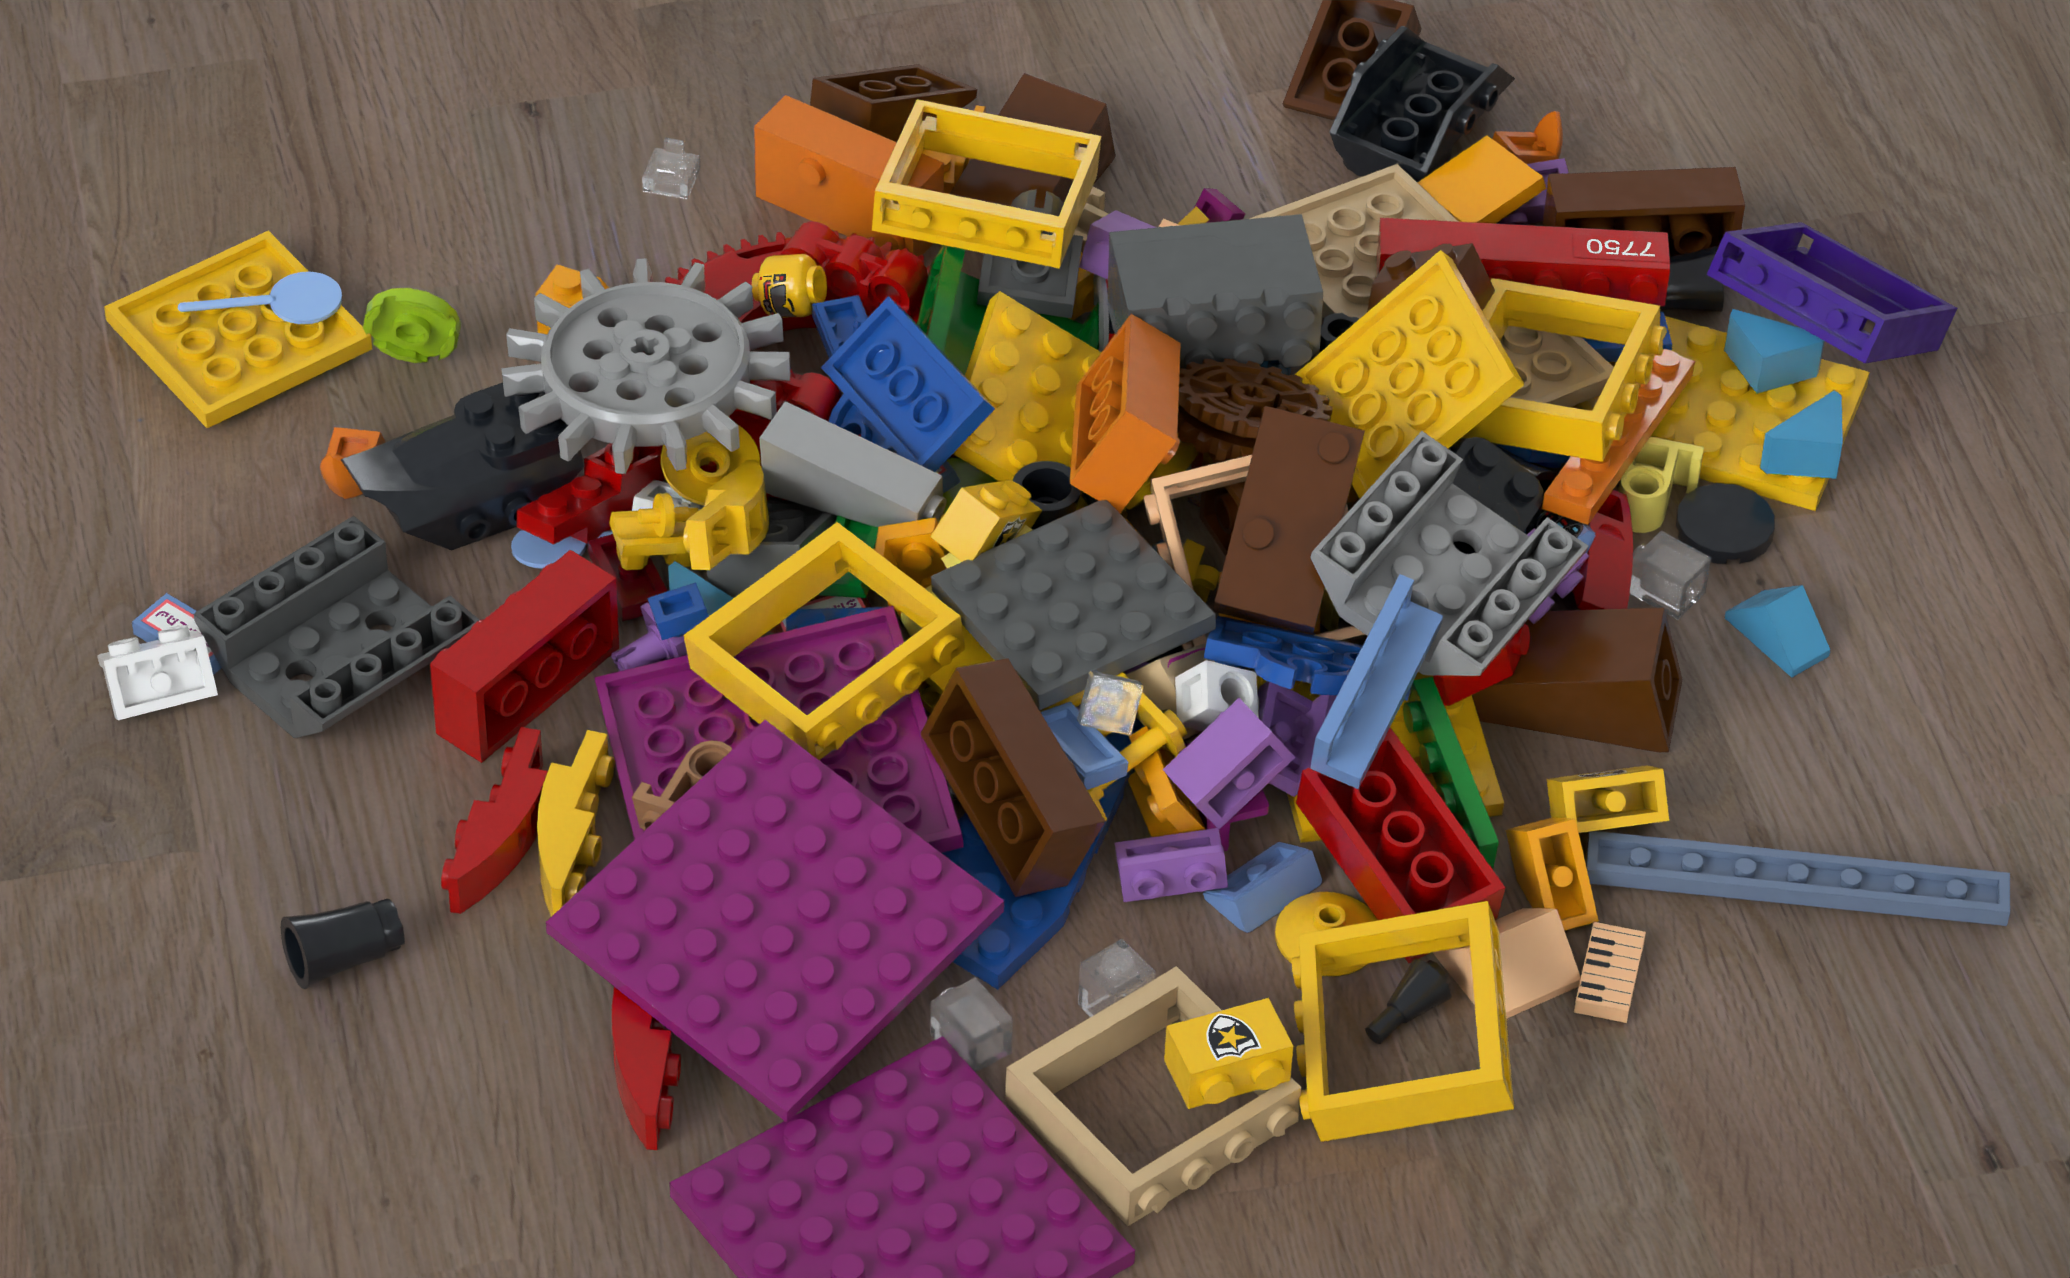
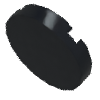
M1715 483L1700 486L1685 495L1677 509L1676 527L1679 531L1678 538L1682 546L1696 557L1716 564H1727V559H1740L1739 564L1750 562L1766 552L1773 541L1775 515L1768 502L1756 492L1739 485Z

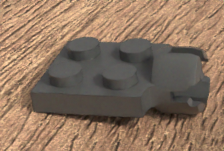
M1037 189L1022 192L1011 204V207L1055 216L1060 215L1064 205L1059 197L1046 191L1044 208L1034 207ZM1043 231V234H1053L1052 232ZM1073 235L1060 269L984 253L976 304L988 306L989 300L1001 291L1035 313L1072 318L1083 236Z

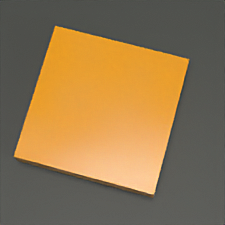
M1488 135L1417 182L1456 220L1474 223L1496 224L1547 189L1542 175Z

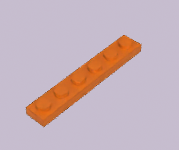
M1663 349L1662 355H1655L1650 380L1647 385L1641 384L1638 390L1635 411L1633 414L1627 413L1624 418L1620 441L1613 440L1603 462L1571 456L1544 493L1542 509L1589 525L1692 378L1695 361L1679 356L1676 352L1668 349Z

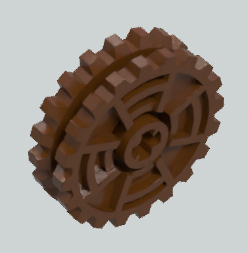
M1224 358V362L1203 359L1202 364L1190 362L1186 365V369L1180 368L1178 438L1182 443L1195 445V451L1201 454L1216 455V460L1223 462L1253 454L1265 406L1329 422L1333 408L1329 406L1330 400L1327 396L1318 394V387L1302 383L1303 378L1297 375L1283 374L1282 369L1273 366L1264 368L1260 367L1257 362L1248 361L1246 364L1238 363L1234 359Z

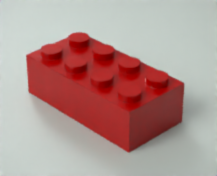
M569 550L556 562L545 566L540 574L520 591L512 593L504 604L488 617L477 621L470 631L451 647L440 651L430 663L436 734L482 763L519 732L520 727H526L609 658L613 652L620 648L616 577L574 551Z
M1389 728L1359 789L1314 771L1310 767L1302 770L1296 799L1297 806L1378 920L1488 901L1494 919L1497 920L1506 887L1391 728ZM1429 953L1404 958L1409 964L1414 959H1419Z

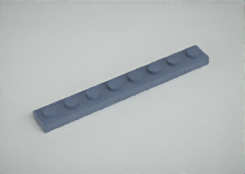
M1590 831L1588 836L1586 867L1590 884L2007 926L2010 916V873L1601 831Z

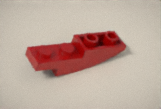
M612 444L606 445V447L584 458L583 476L577 477L570 483L542 495L537 500L517 509V528L553 545L569 536L588 544L589 540L596 539L602 533L611 529L609 524L611 512L632 511L633 499L637 493L653 480L662 482L665 479L661 467L663 445L634 447L633 459L626 474L615 473Z
M1612 490L1588 525L1595 532L1596 536L1587 552L1589 555L1588 559L1578 571L1584 577L1573 589L1576 605L1580 610L1627 609L1633 566L1631 513L1627 495Z
M520 727L514 747L507 746L503 754L501 766L503 780L501 785H493L489 802L474 800L468 819H460L455 834L456 854L454 859L447 858L445 860L441 876V888L449 892L451 913H463L495 889L519 864L538 835L539 801L548 771L542 770L541 730Z
M614 987L612 1000V1040L617 1088L626 1115L642 1144L647 1150H657L661 1129H670L672 1125L674 1098L667 1095L669 1086L678 1087L681 1054L672 1053L671 1031H668L664 1025Z

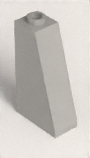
M786 401L759 438L766 493L772 496L875 527L934 517L939 521L944 512L946 498L943 497L942 475Z

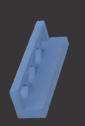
M1401 574L1398 576L1315 738L1310 769L1356 789H1359L1442 625L1443 615L1410 601L1414 580Z

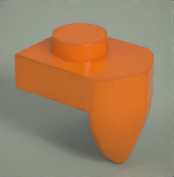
M1553 111L1544 116L1534 132L1495 131L1492 139L1525 164L1559 159L1563 143L1560 112Z
M334 427L327 454L320 464L321 475L330 490L344 499L363 494L341 459L385 443L386 441L381 432Z

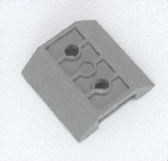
M1423 431L1416 436L1312 551L1310 558L1338 615L1367 636L1398 576L1401 574L1413 579L1414 584L1410 601L1443 615L1441 628L1418 672L1422 675L1480 676L1585 554L1589 546L1548 517L1529 537L1453 484V481L1463 459ZM1453 542H1465L1471 545L1476 553L1464 554L1456 549Z

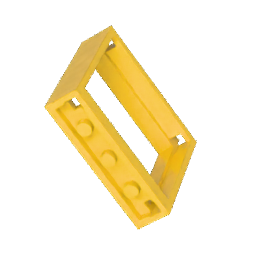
M917 99L875 189L872 231L1060 269L1097 177L1102 136ZM923 112L937 115V118L926 116L925 121H922ZM1081 143L1086 144L1088 146L1087 148L1079 147L1078 144ZM924 149L1074 179L1059 216L907 186ZM1043 231L1052 232L1053 234H1043Z
M1491 278L1490 281L1495 292L1482 312L1499 341H1501L1508 326H1515L1625 346L1592 411L1509 397L1466 433L1463 438L1479 437L1492 443L1603 462L1613 440L1620 441L1626 414H1633L1635 411L1638 390L1641 384L1647 385L1650 380L1655 355H1662L1663 340L1667 333V328L1660 326V306Z
M838 522L683 635L692 671L757 723L761 724L764 720L768 721L818 760L822 759L832 750H838L845 740L865 725L875 722L886 709L903 696L913 693L923 681L943 666L951 664L952 659L965 650L960 615ZM850 572L922 627V629L810 714L806 715L734 657L835 581Z
M1488 901L1298 934L1299 957L1292 958V972L1297 989L1302 991V1000L1294 1002V1013L1300 1033H1304V1044L1297 1045L1296 1053L1300 1074L1302 1077H1306L1307 1089L1301 1090L1299 1103L1303 1120H1312L1321 1142L1514 1109L1500 936ZM1470 946L1480 1069L1329 1095L1322 972Z

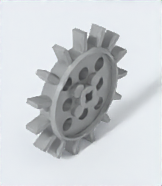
M647 258L636 260L633 271V283L607 289L602 286L600 280L589 268L580 271L583 299L572 307L568 308L541 293L534 298L536 321L551 328L548 334L509 328L506 334L508 357L541 362L540 364L501 368L505 397L545 392V395L519 406L522 431L527 434L561 419L568 426L558 436L560 458L570 461L591 438L612 444L615 473L626 474L633 459L634 447L665 445L667 457L676 471L686 469V440L706 431L731 452L740 448L739 427L729 416L736 409L770 420L777 413L776 392L750 384V380L790 381L791 377L790 352L750 351L783 341V325L780 314L777 313L741 323L738 318L753 308L752 285L744 282L716 300L703 293L706 287L704 264L696 262L685 276L681 285L653 282L652 271Z

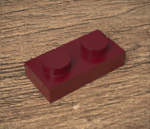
M613 534L588 541V555L592 563L616 577L618 614L622 622L643 616L640 606L649 603L647 598L668 592L650 556L648 557L647 565L643 569L625 570L622 568L618 558L617 545Z

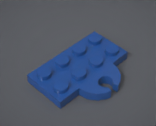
M889 296L821 367L844 393L834 406L828 422L853 434H861L862 438L933 472H936L995 410L988 400L912 318Z
M1217 615L1216 629L1210 631L1207 638L1204 659L1214 660L1216 663L1245 669V667L1255 669L1256 674L1264 680L1288 689L1294 688L1295 681L1311 683V694L1337 696L1362 645ZM1410 687V689H1409V691H1408V693H1407V695H1406V697H1405V699H1404V700H1406V701H1408L1409 694H1410V691H1411V687Z

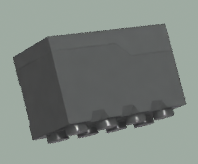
M1302 214L1109 232L1107 305L1115 334L1132 313L1181 343L1180 368L1186 369V365L1190 362L1202 364L1203 359L1224 362V358L1234 359L1238 363L1246 364L1248 361L1257 362L1260 366L1263 361L1277 360L1285 368L1305 366L1320 353L1323 289Z

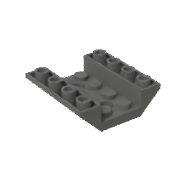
M355 516L340 523L193 614L196 625L202 635H204L207 644L229 682L293 738L323 732L430 664L440 651L451 647L479 621L475 615L452 596L446 597L434 606L429 605L388 570L385 541ZM382 624L393 627L388 631L381 629L370 630L372 627ZM301 674L313 677L309 681L290 680L292 677Z

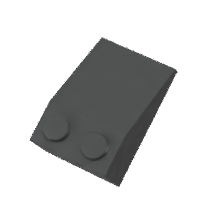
M789 500L767 501L769 529L766 537L749 555L730 554L711 570H707L708 582L735 598L834 525L838 515Z

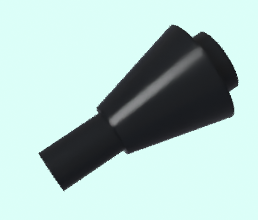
M1414 959L1388 1001L1387 1008L1365 1028L1369 1038L1375 1043L1381 1044L1402 1023H1407L1451 999L1452 993L1449 987L1451 980L1447 972L1432 960L1425 962L1420 959Z

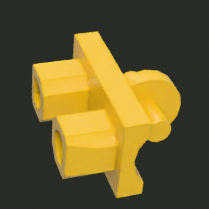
M658 493L654 497L652 508L639 509L638 511L611 512L609 524L616 541L617 555L622 568L625 570L643 569L647 565L648 557L651 555H663L666 564L669 565L676 561L684 567H690V552H687L684 547L683 533L686 520L698 512L699 509L674 507L670 494Z

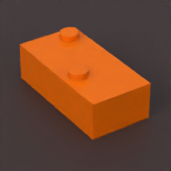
M787 95L754 126L756 197L813 222H820L831 230L838 231V233L847 237L852 233L867 239L874 237L875 244L879 247H882L887 242H892V251L908 248L910 253L920 256L932 246L933 243L872 231L875 189L897 142ZM922 153L907 186L944 193V162Z
M1132 313L1076 385L1070 470L1071 485L1098 501L1107 500L1119 513L1123 511L1159 463L1166 465L1173 458L1180 444V439L1177 437L1181 343Z

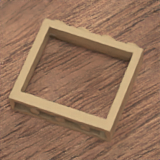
M1177 966L1006 1067L1005 1102L1127 1226H1130L1152 1211L1160 1212L1170 1200L1186 1190H1194L1201 1187L1212 1174L1230 1163L1243 1161L1251 1154L1254 1148L1272 1137L1285 1135V1129L1298 1122L1301 1086L1291 1078L1290 1081L1281 1083L1274 1088L1255 1090L1254 1092L1259 1097L1132 1174L1054 1095L1178 1019L1185 1021L1222 1011Z

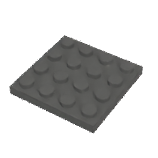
M1099 500L983 552L973 561L965 560L931 576L932 592L944 604L960 615L962 625L995 661L1006 658L1010 660L1039 711L1216 629V614L1107 500Z

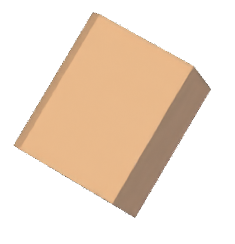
M1522 908L1495 920L1500 936L1506 1018L1579 987L1581 976L1557 909ZM1470 946L1433 952L1435 957L1475 1005Z

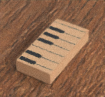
M1593 922L1574 1013L1627 1023L1646 932Z

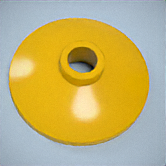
M738 425L740 448L731 452L706 431L686 440V469L676 471L667 457V449L663 445L661 467L664 477L672 489L690 502L705 506L708 489L746 460H756L760 465L759 451L754 440L746 430ZM712 461L717 464V472H706L700 466L709 464Z
M1315 892L1300 896L1284 907L1276 921L1275 939L1282 955L1292 964V958L1299 957L1298 934L1372 922L1378 919L1369 907L1351 896L1336 892ZM1367 964L1323 971L1322 976L1350 974L1362 969Z

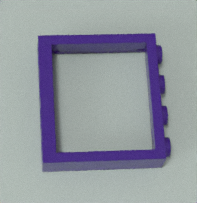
M1802 222L1725 232L1707 272L1709 277L1865 364L1938 351L1958 309ZM1803 234L1814 239L1810 249L1798 247ZM1868 319L1876 323L1871 334L1863 330Z

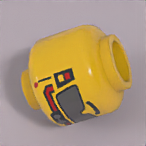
M806 254L770 256L762 263L759 273L753 275V297L755 301L761 303L762 308L769 316L777 313L780 314L781 318L809 316L812 314V304L824 302L826 298V275L820 265L817 266L815 261Z

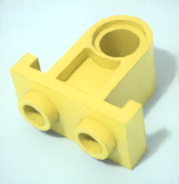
M1656 437L1648 439L1619 483L1618 492L1627 495L1633 532L1647 533L1661 527L1673 484L1687 486L1686 493L1698 488L1704 447Z

